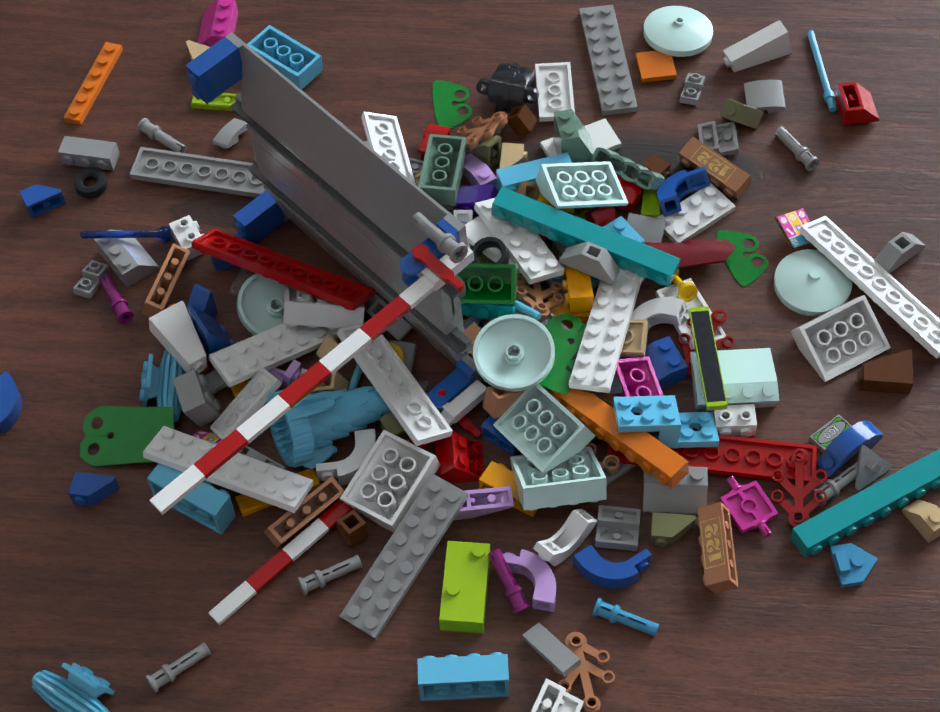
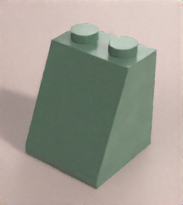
M569 109L554 112L553 141L557 155L568 152L572 163L592 162L594 149L589 132L574 111Z

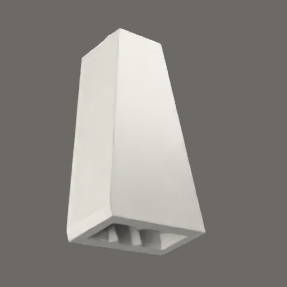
M779 20L724 49L725 57L723 61L727 68L731 67L733 72H737L791 54L792 48L788 31Z
M183 301L149 318L151 333L174 357L186 373L193 369L200 373L207 367L206 353Z

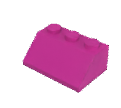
M216 0L204 10L197 43L211 47L232 32L234 34L238 17L235 0Z
M649 356L619 359L615 374L621 383L622 393L615 394L616 397L664 396Z

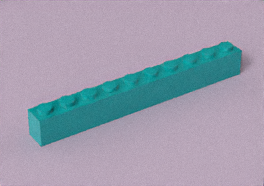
M501 187L492 203L491 215L498 219L506 220L518 227L521 226L535 234L548 237L552 241L565 244L567 247L584 242L596 244L607 249L617 266L621 269L634 272L640 277H646L660 285L669 287L678 270L680 262L678 257L507 188Z
M940 449L794 527L790 539L804 557L811 554L814 556L820 553L823 547L827 545L833 546L838 543L840 538L845 535L851 536L858 528L871 525L876 518L880 516L882 518L886 517L893 509L897 507L902 508L911 499L922 497L929 489H937L940 487Z

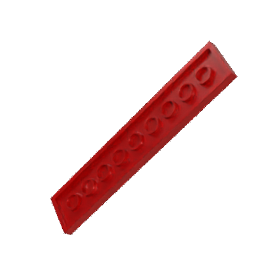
M213 229L192 241V248L200 253L211 255L218 260H224L233 266L242 267L249 272L260 274L264 278L273 279L280 284L309 293L313 297L327 300L331 304L340 305L347 310L354 311L375 295V289L218 229Z
M654 431L648 432L650 435L655 437ZM718 434V447L670 448L686 459L688 466L708 467L709 474L773 481L772 472L775 469H780L784 472L785 478L791 483H795V464L791 458L792 452L797 448H803L809 455V461L804 465V484L812 480L816 472L817 445ZM609 444L608 455L617 456L620 464L638 465L635 462H630L619 450L615 451ZM798 453L796 455V458L801 459L803 458L804 454ZM776 473L774 478L780 479L782 474Z

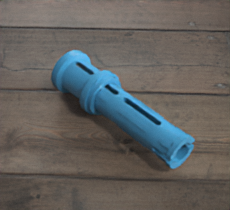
M598 598L592 613L594 617L598 615L608 619L612 624L618 622L655 637L659 627L658 623L623 611L619 605L613 606L603 602L601 598Z

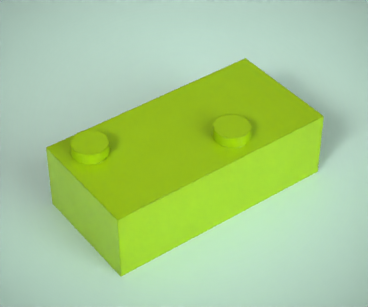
M458 541L447 542L439 616L441 631L484 634L490 557L488 556V553L491 552L490 544Z

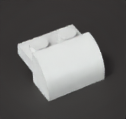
M546 678L531 712H580L584 701L565 692L566 688Z

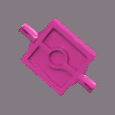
M734 476L729 477L726 482H728L732 490L730 493L720 497V502L730 510V518L741 534L759 528L764 538L769 537L772 532L766 523L777 518L778 511L756 480L746 485H739Z

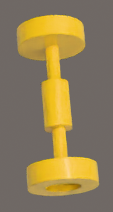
M678 268L672 281L679 288L678 297L683 299L684 302H690L697 296L698 289L693 283H684L679 278Z

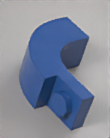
M705 167L686 172V170L677 172L667 178L658 188L657 197L664 217L682 211L679 201L683 196L710 186Z
M7 371L0 375V431L2 434H5L18 420L22 409L21 394Z
M870 421L858 422L842 432L826 447L827 450L816 461V465L824 470L829 478H832L850 458L859 452L861 445H865L871 450L882 439L884 434Z
M592 545L578 552L573 557L574 567L585 579L605 588H623L638 582L639 572H644L650 566L651 554L647 549H644L627 561L620 563L609 562L603 559Z

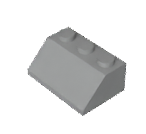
M109 229L94 238L99 254L127 288L159 269V266L130 231Z
M688 466L689 473L673 489L659 483L652 474L644 472L643 513L652 514V512L698 516V508L707 506L708 467Z

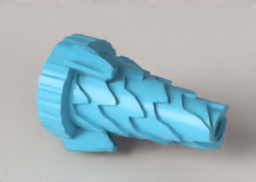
M373 386L360 387L349 391L346 388L333 392L323 391L308 394L270 426V430L278 453L287 466H293L294 468L303 466L308 469H314L316 464L323 463L334 453H337V448L331 445L333 444L332 441L347 437L350 432L364 429L367 427V424L374 423L383 415L392 413V411ZM283 390L270 393L267 397V403Z

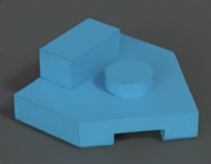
M852 543L830 546L829 549L841 588L862 585L878 558Z

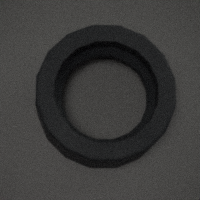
M496 237L482 238L472 248L474 252V261L472 263L481 264L479 261L480 254L485 249L492 247L498 248L501 251V258L495 264H508L510 257L507 247L502 240Z

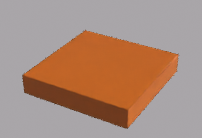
M658 51L636 53L635 58L641 83L676 79L677 74L672 56Z

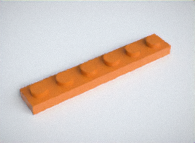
M105 42L64 115L65 122L82 125L122 53V45Z

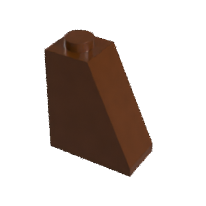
M905 350L865 362L862 370L858 371L857 382L861 384V391L910 394L913 386L912 350Z

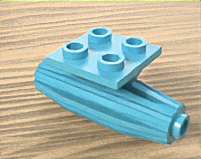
M165 349L159 368L152 365L153 354H149L148 362L144 361L139 401H143L142 407H147L148 399L156 397L157 407L173 406L174 422H177L182 407L173 379L185 374L186 371Z
M74 662L72 665L63 663L62 667L69 671L68 679L48 670L39 671L32 678V688L49 706L58 712H110L97 697L104 693L113 695L115 691L109 688L110 683L101 677H96L93 675L94 672L85 666L81 667Z

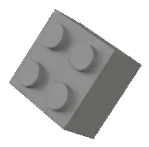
M193 369L173 379L183 413L199 427L215 421L221 415L219 411L221 409L220 402L214 395L216 389L211 381L208 382L203 374L200 375Z

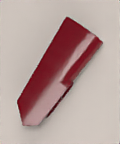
M689 239L683 243L645 242L648 246L680 258L678 268L726 262L736 249L728 240Z

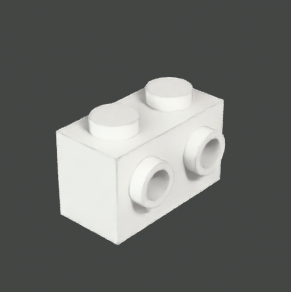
M190 215L169 223L172 236L177 245L190 250L188 260L203 254L192 248V241L204 235L199 233L201 230L197 221H193Z
M754 404L728 405L727 409L712 411L719 435L755 436L757 420Z

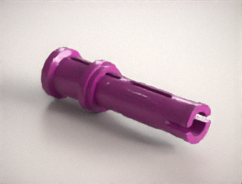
M106 274L104 275L106 282L103 277L99 281L111 301L112 311L117 314V321L120 324H127L134 318V313L129 310L127 300L119 294L112 277Z
M498 548L488 553L505 589L504 595L508 597L513 607V614L530 607V603H527L522 593L523 588L517 585L501 549Z

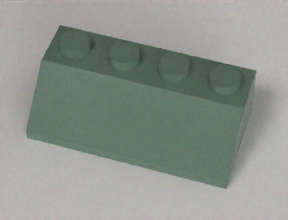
M429 135L418 187L440 205L456 206L467 153L466 137Z

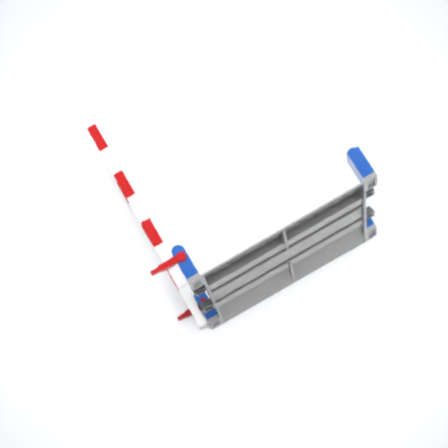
M229 33L185 66L188 73L187 79L192 85V94L196 99H201L206 104H209L242 79V93L239 92L235 95L236 102L230 105L233 112L248 123L246 126L255 155L253 158L254 163L248 169L252 175L264 184L263 187L266 191L233 215L235 229L239 235L257 244L289 219L363 285L375 289V294L388 305L150 499L151 504L162 515L400 318L408 322L415 331L456 366V369L426 395L449 426L456 423L476 439L481 438V432L465 416L484 399L486 391L482 377L475 367L474 360L468 355L473 351L472 341L464 334L460 299L466 295L465 282L457 277V274L474 261V252L468 247L466 226L235 34ZM420 212L444 233L452 234L459 244L467 246L468 252L466 257L459 263H453L446 253L438 251L436 243L411 224V219L415 220L412 216ZM409 439V440L407 441V442H409V443L415 445L411 439ZM431 442L426 443V444L419 445V446H417V447H419V448H421V449H424V448H426ZM341 500L337 501L208 612L209 615L220 626L337 525L339 518L354 508Z

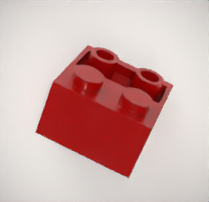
M856 82L837 85L835 102L843 125L879 121L871 93Z
M452 432L450 437L435 441L436 457L440 463V467L437 470L438 477L451 483L479 481L484 473L481 443L455 432Z

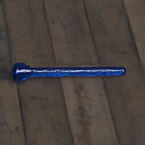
M161 226L157 230L82 231L80 237L83 239L157 238L161 241H170L171 229L169 226Z

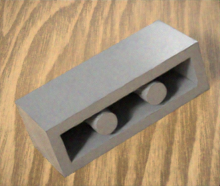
M64 136L58 150L62 164L113 171L120 155L116 142Z

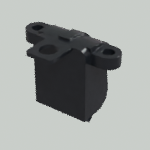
M517 63L499 64L491 79L482 78L476 84V90L480 94L488 95L489 102L496 103L495 113L499 112L501 108H506L510 113L512 108L524 105L525 103L533 104L539 98L538 90L533 88L534 70L529 67L520 66Z

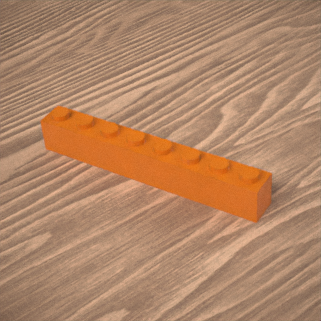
M548 388L549 393L588 429L594 432L597 438L605 440L615 451L619 450L630 462L638 464L645 473H650L656 477L662 485H667L673 489L689 473L688 461L648 432H618L614 408L593 393L571 388L566 395H563Z

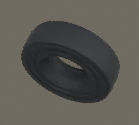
M86 168L76 174L74 187L80 196L94 198L106 190L107 178L104 172L98 168ZM88 179L97 180V184L92 187L84 186V182Z

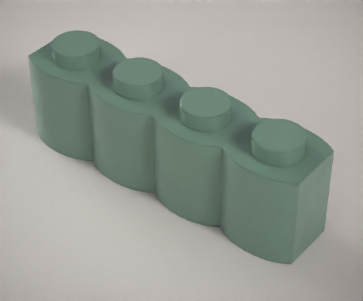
M598 147L592 156V162H611L616 175L636 183L643 189L657 192L658 188L665 182V178L661 174L650 171L647 167L636 164L631 159L622 157L614 151Z

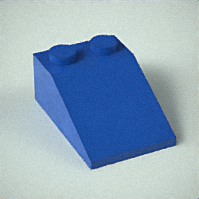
M192 305L188 307L192 323L208 357L214 352L235 344L232 338H227V331L223 324L219 325L215 318Z
M669 336L646 346L645 357H650L661 389L686 379L688 366Z

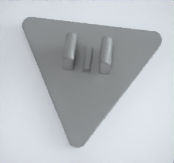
M861 445L859 449L855 489L857 490L862 489L892 467L891 464L865 445Z

